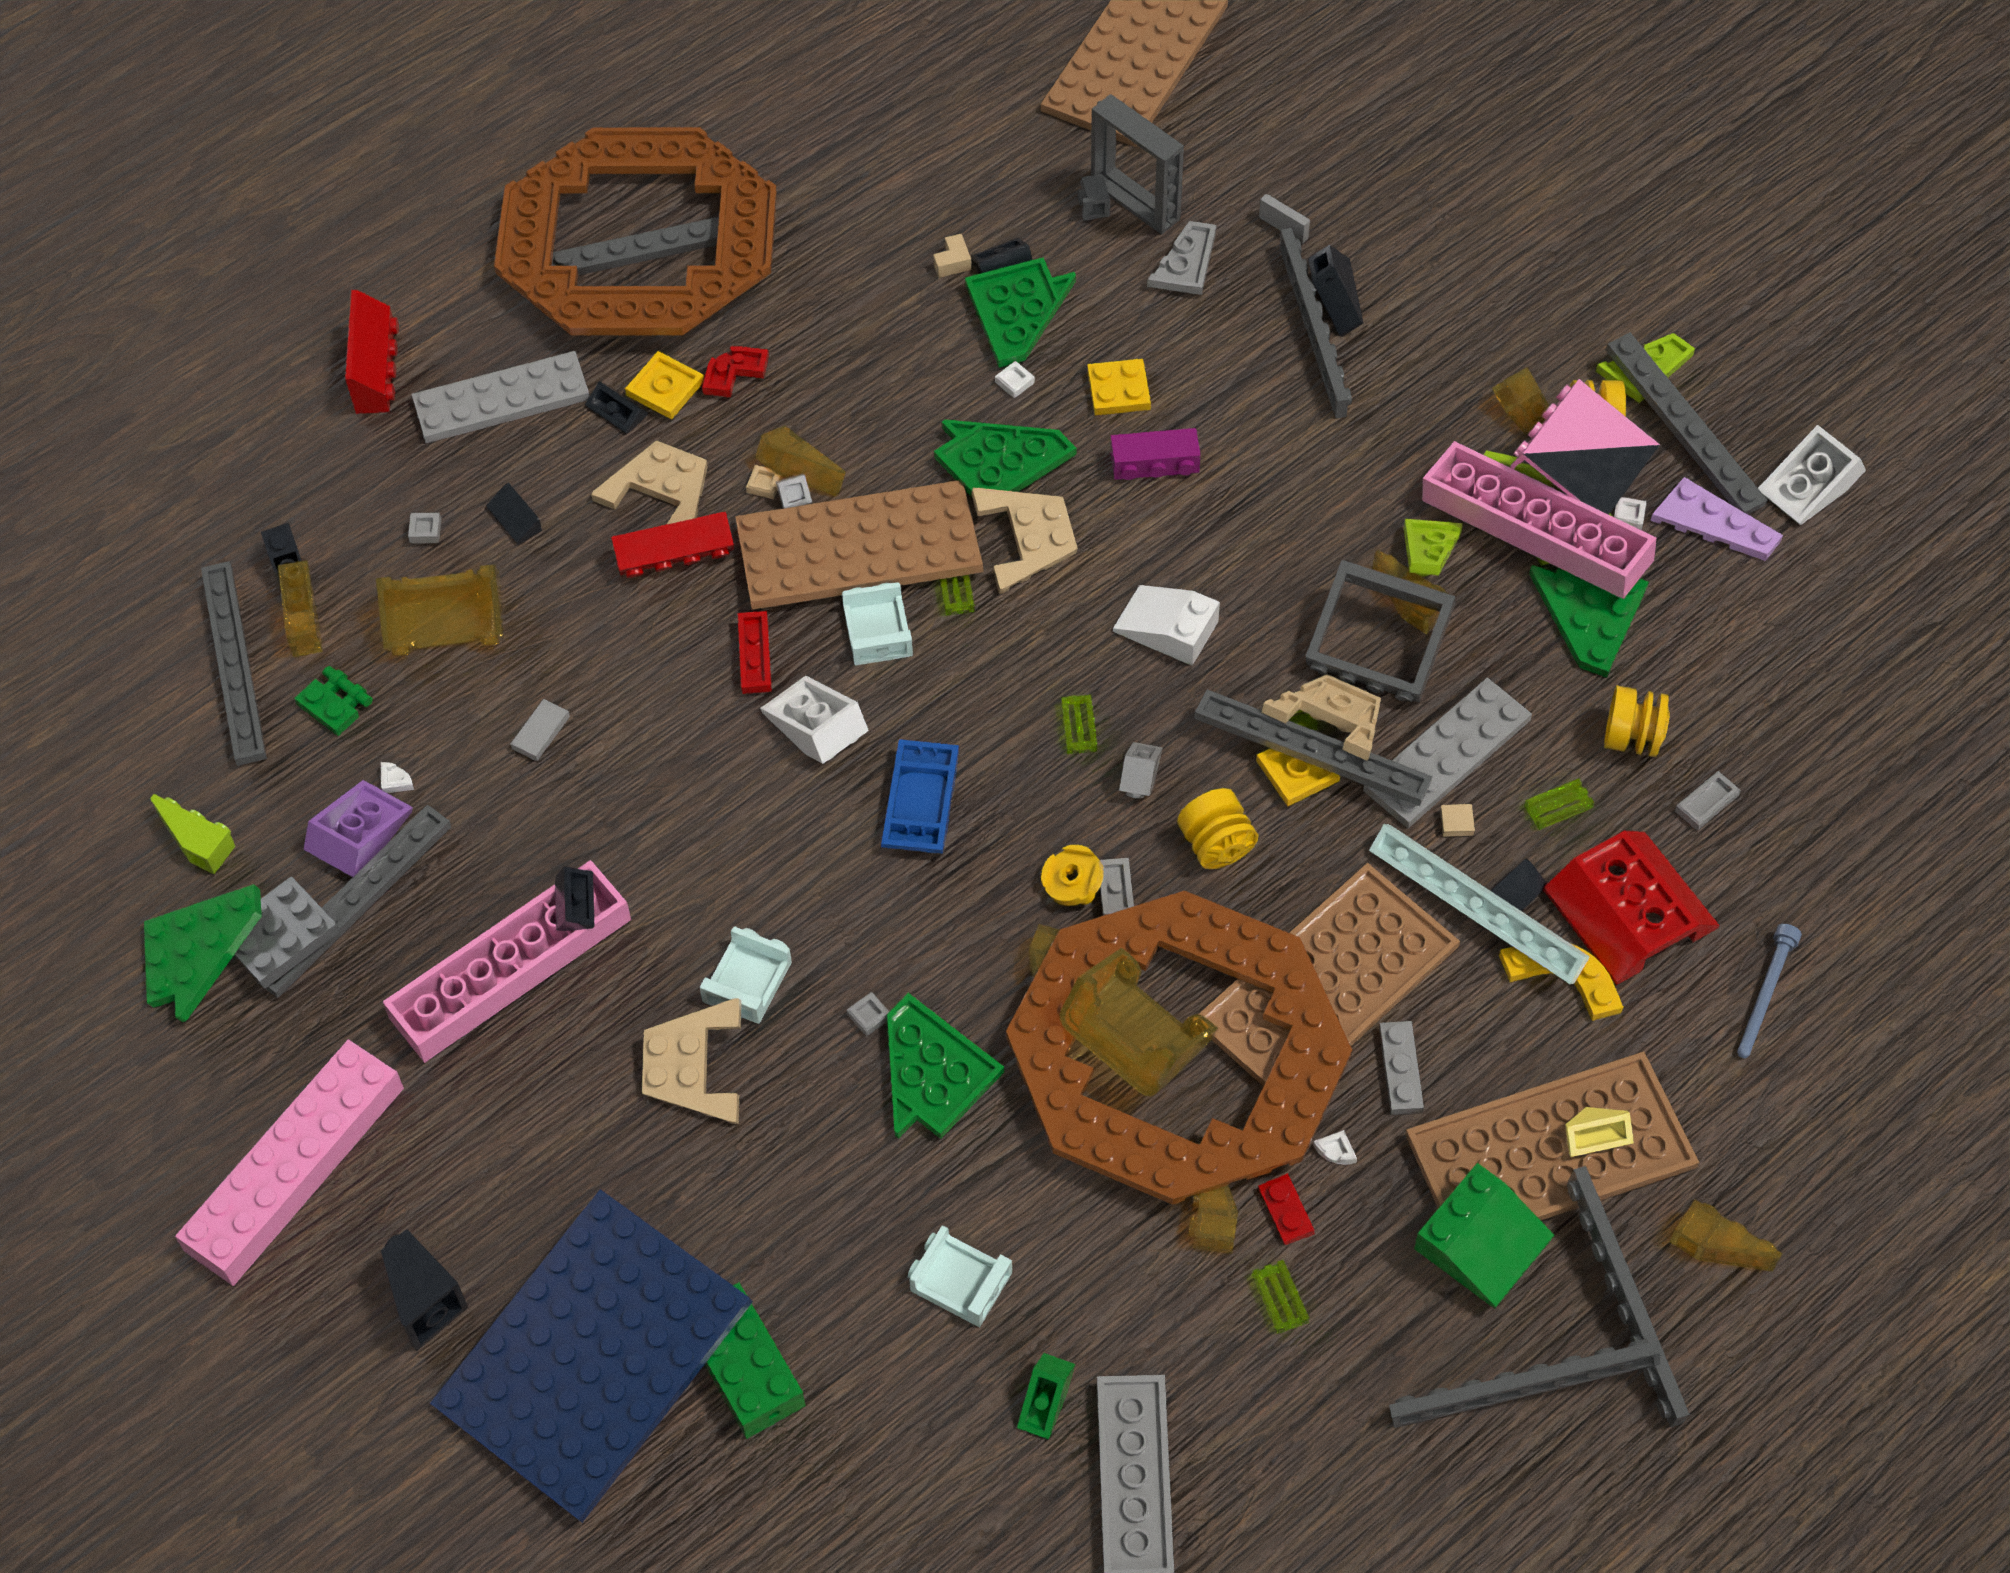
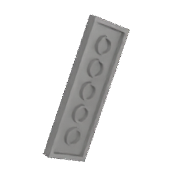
M575 351L412 394L426 443L584 402L590 397Z
M1486 678L1392 760L1432 776L1431 784L1420 806L1364 785L1363 791L1406 828H1409L1531 721L1532 713L1489 678Z
M1165 1375L1097 1376L1104 1573H1174Z

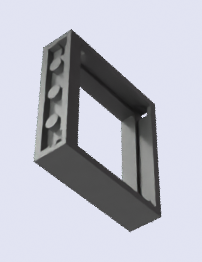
M1110 94L1102 101H1098L1091 112V176L1099 175V173L1103 174L1110 198L1162 235L1180 221L1184 145ZM1116 130L1157 159L1155 196L1115 167Z
M1341 560L1306 654V664L1310 666V669L1318 671V674L1326 675L1328 672L1337 675L1339 680L1348 684L1358 682L1367 685L1366 688L1372 692L1383 694L1386 691L1395 694V698L1402 702L1404 700L1412 702L1413 700L1420 703L1455 607V596ZM1345 581L1440 612L1414 684L1319 653Z

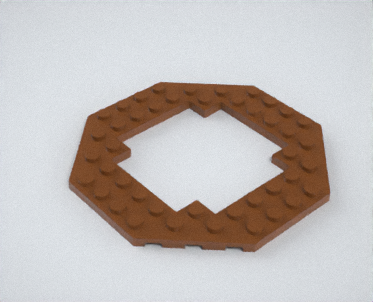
M700 127L592 128L585 132L583 139L577 143L570 142L555 152L556 157L547 163L544 161L540 162L526 171V177L518 182L513 180L505 185L494 262L495 273L570 335H684L771 274L777 199L776 185L770 180L765 181L758 176V171L745 161L740 162L733 156L732 151L718 141L715 143L707 136V132ZM590 174H696V193H721L715 266H687L686 286H577V266H552L560 193H588Z
M1181 891L1060 929L1006 1030L1007 1041L1010 1048L1012 1047L1018 1068L1025 1085L1028 1087L1034 1108L1041 1125L1045 1129L1053 1154L1172 1205L1185 1201L1186 1197L1203 1192V1194L1228 1187L1229 1183L1244 1178L1249 1180L1270 1173L1274 1168L1286 1164L1291 1166L1302 1162L1352 1054V1048L1300 937L1187 891ZM1159 946L1273 993L1262 1019L1290 1030L1243 1131L1212 1118L1199 1145L1083 1096L1093 1076L1094 1068L1071 1059L1067 1055L1117 959L1146 971Z

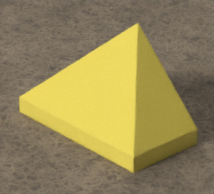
M1585 1107L1565 1124L1568 1150L1571 1157L1634 1143L1631 1118L1628 1111Z

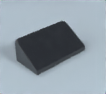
M1020 238L1012 239L971 255V262L979 274L1033 260L1029 245Z
M600 381L585 403V406L627 434L646 418L649 413L609 385Z
M509 482L486 505L487 509L517 545L542 531L538 516Z
M1525 858L1491 892L1522 912L1543 892L1547 883L1534 865Z
M564 866L555 877L556 930L593 929L595 927L593 872Z

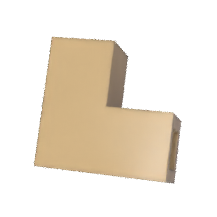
M962 234L945 237L946 251L933 254L934 267L938 278L972 270L971 257Z

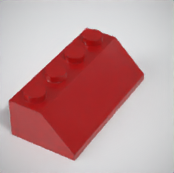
M351 290L345 380L356 414L390 412V401L395 400V388L391 382L392 378H396V364L393 361V356L398 354L397 341L394 339V334L399 333L398 318L393 317L389 305L359 290Z

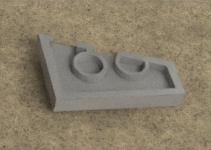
M1189 221L1173 243V248L1169 254L1160 261L1159 268L1147 279V287L1202 295L1215 239L1216 225Z

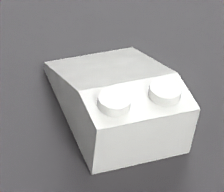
M1817 425L1758 489L1766 498L1798 524L1802 525L1844 494L1866 469L1858 456Z
M1139 585L1115 624L1113 632L1189 665H1193L1218 623L1220 602L1195 591Z
M804 676L760 708L762 713L801 751L822 764L834 758L838 752L849 744L856 742L860 736L869 731L858 702L808 676Z

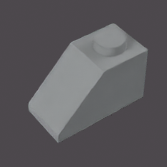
M1133 742L1125 755L1119 791L1127 792L1126 795L1133 798L1150 796L1154 788L1163 748Z

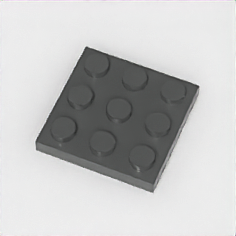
M291 876L261 898L262 917L234 956L265 989L340 933L341 930L334 920Z

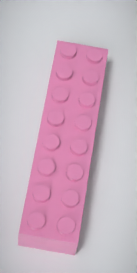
M1455 441L1423 477L1422 501L1622 599L1625 598L1654 561L1656 537Z
M591 860L578 869L593 872L595 923L593 929L556 930L555 885H553L383 1001L389 1019L424 1063L631 921L627 901Z
M348 1039L176 1234L175 1237L184 1252L234 1286L401 1093L404 1087L397 1071Z

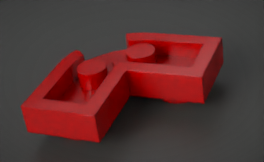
M733 346L730 347V352H726L716 359L712 357L708 363L702 386L703 394L731 397L736 375L764 379L769 351L767 349Z

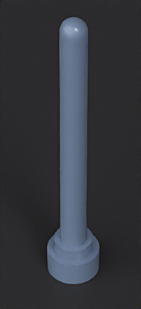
M1779 924L1773 937L1776 950L1737 1050L1740 1058L1745 1059L1749 1057L1788 952L1792 951L1799 944L1802 933L1795 926L1789 924Z

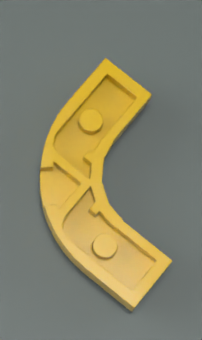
M1573 945L1590 956L1574 985L1583 998L1591 1020L1622 1013V1002L1605 967L1589 952ZM1515 947L1500 950L1499 957L1510 982L1541 974H1554Z

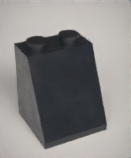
M406 1229L401 1234L391 1237L381 1250L401 1324L412 1347L418 1351L468 1308V1305L458 1282Z

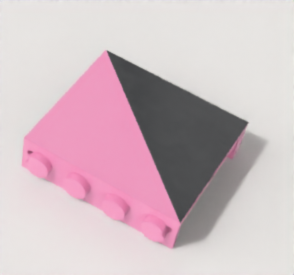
M1579 379L1572 387L1566 385L1556 396L1559 403L1557 405L1552 403L1544 412L1542 417L1545 421L1543 424L1538 422L1528 433L1531 440L1528 443L1524 440L1513 454L1517 458L1510 467L1514 469L1525 460L1568 496L1609 515L1660 444Z

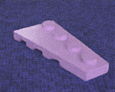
M1685 477L1651 517L1653 522L1661 524L1663 521L1675 525L1674 529L1686 533L1689 530L1703 535L1704 540L1713 543L1714 541H1720L1729 544L1730 549L1764 561L1780 544L1783 537L1780 533Z

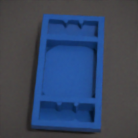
M899 739L881 847L943 854L948 831L951 800L955 787L959 745Z

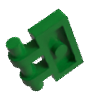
M327 666L322 674L329 679L328 682L323 685L317 679L313 680L294 700L296 705L335 735L339 736L359 718L358 711L354 707L359 703L364 707H368L372 703L373 698L367 694L366 689L360 684H354L348 680L347 674L343 671ZM340 689L347 693V696L343 699L335 694Z

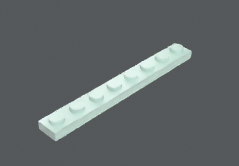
M1383 824L1369 851L1567 983H1575L1590 956L1393 826Z

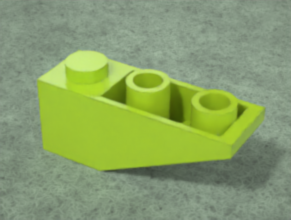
M153 794L150 799L157 814L188 861L215 874L235 848L229 828L220 822L214 824L206 820L196 810H190L189 812L181 808L175 800L169 797L163 799Z

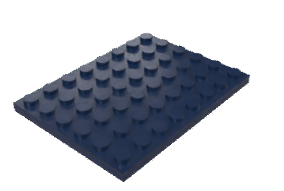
M600 1189L430 1404L583 1523L753 1301Z

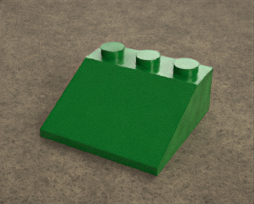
M1476 1163L1418 1232L1414 1249L1496 1309L1554 1238V1234L1505 1182L1479 1163Z

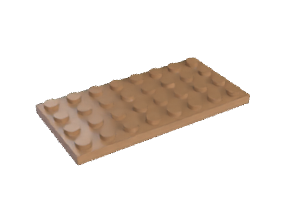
M1111 0L1042 101L1041 112L1091 130L1092 108L1097 105L1098 101H1102L1112 94L1152 123L1228 7V0ZM1116 130L1117 141L1137 147L1135 143Z
M959 480L735 516L752 610L840 596L843 591L856 587L866 588L878 586L882 583L899 582L901 586L983 572V563L965 488Z
M1368 863L1290 932V934L1301 938L1350 1046L1450 956L1460 944V941ZM1237 979L1194 1018V1025L1264 1087L1290 1030L1262 1019L1263 1013L1273 994L1272 992Z
M1645 1052L1406 1129L1405 1133L1438 1209L1476 1163H1479L1505 1182L1540 1220L1579 1208L1577 1201L1571 1200L1567 1190V1183L1574 1169L1587 1167L1601 1201L1696 1169L1699 1165V1161ZM1585 1107L1628 1111L1631 1118L1634 1143L1571 1157L1568 1150L1565 1124Z

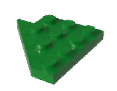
M1044 257L965 278V286L999 368L1010 365L1014 361L1017 363L1026 361L1075 284V272L1052 277Z
M947 419L942 421V429L952 440L934 450V458L956 481L959 480L964 485L965 491L971 497L972 488L1019 492L1077 455V448L1060 430Z
M1532 565L1529 575L1578 667L1607 678L1645 595L1649 582L1639 579L1625 598L1622 599L1559 567L1557 572L1554 573Z
M253 884L144 921L147 1004L155 1008L175 1001L176 1018L181 1022L188 1020L262 917L261 894L257 886Z
M907 993L887 1014L895 1137L899 1139L917 1120L942 1139L1004 1073V1066L910 993Z

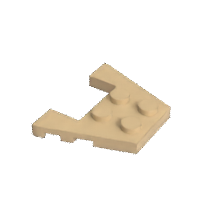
M655 441L595 489L591 494L592 500L615 510L629 488L678 506L667 524L697 518L699 499L702 496L708 467L707 460Z
M972 488L971 494L977 516L1008 512L1021 561L995 565L993 567V574L999 594L1005 593L1013 585L1019 582L1023 583L1035 573L1043 569L1047 570L1077 553L1078 548L1063 497Z
M1327 674L1302 685L1300 691L1295 693L1287 691L1281 694L1280 699L1277 701L1272 699L1265 701L1261 713L1286 724L1298 710H1302L1310 714L1314 719L1324 720L1333 724L1340 731L1351 733L1345 739L1342 750L1367 761L1372 750L1381 698Z
M734 998L644 1030L642 1094L682 1108L700 1112L710 1117L713 1116L732 1124H739V1095L737 1093L706 1094L708 1030L741 1029V1000Z

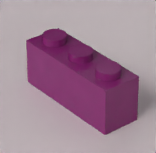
M1196 428L1111 435L1110 453L1114 480H1132L1142 477L1157 478L1166 475H1189L1200 472L1201 455Z

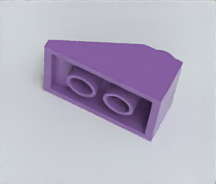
M362 780L308 821L304 850L354 877L387 845L412 813L413 807Z

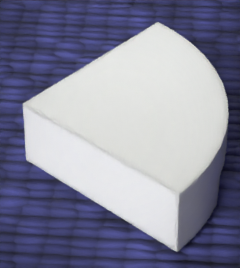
M381 762L382 791L393 793L414 790L408 773L397 767L396 764Z
M1344 1130L1314 1141L1313 1146L1324 1159L1332 1163L1348 1165L1357 1161V1157Z

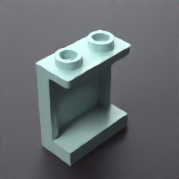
M899 582L882 583L878 586L866 588L856 587L842 592L843 609L855 666L913 656L912 638L910 630H908Z
M733 927L731 930L732 940L711 979L705 977L700 986L702 1002L714 1006L734 998H739L741 1000V1017L759 1024L792 963L790 949L780 940H768L759 936L751 929L744 928L742 930Z
M942 1225L937 1234L933 1232L929 1236L924 1247L926 1251L920 1261L916 1259L908 1272L910 1290L980 1328L1012 1274V1260L1001 1254L996 1260L950 1236L949 1229Z

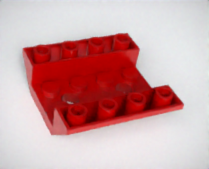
M1624 830L1578 855L1543 889L1593 956L1605 967L1616 985L1641 972L1647 958L1687 936L1692 942H1695L1715 931L1720 926L1646 832ZM1620 866L1625 871V874L1616 876L1608 868ZM1656 913L1662 918V921L1660 923H1652L1647 920L1646 914Z

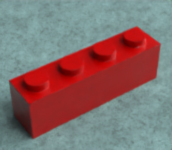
M726 511L611 537L620 576L626 574L627 578L641 576L644 574L643 570L655 568L656 572L672 568V564L683 562L684 565L695 564L701 561V557L712 555V559L726 557L729 555V551L734 550Z

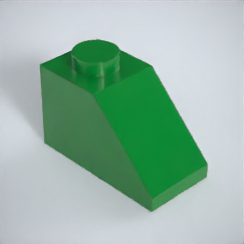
M1043 1353L1033 1368L1017 1426L1018 1429L1046 1439L1050 1438L1068 1393L1075 1368L1074 1363Z

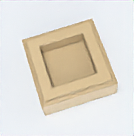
M755 465L746 486L747 493L774 499L778 491L776 481L782 480V471Z
M1472 804L1441 805L1440 814L1443 837L1474 836Z

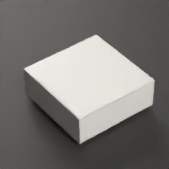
M1014 361L995 376V383L1013 398H1016L1035 383V377Z
M1621 497L1615 506L1614 518L1642 530L1646 501Z

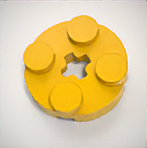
M1068 845L1062 848L1064 851L1056 856L1052 854L1047 859L1042 869L1041 881L1048 895L1056 903L1064 906L1087 905L1093 901L1095 893L1102 884L1104 867L1102 862L1089 848L1082 845ZM1074 870H1077L1078 876L1074 880L1070 881L1066 878L1067 874H1072Z

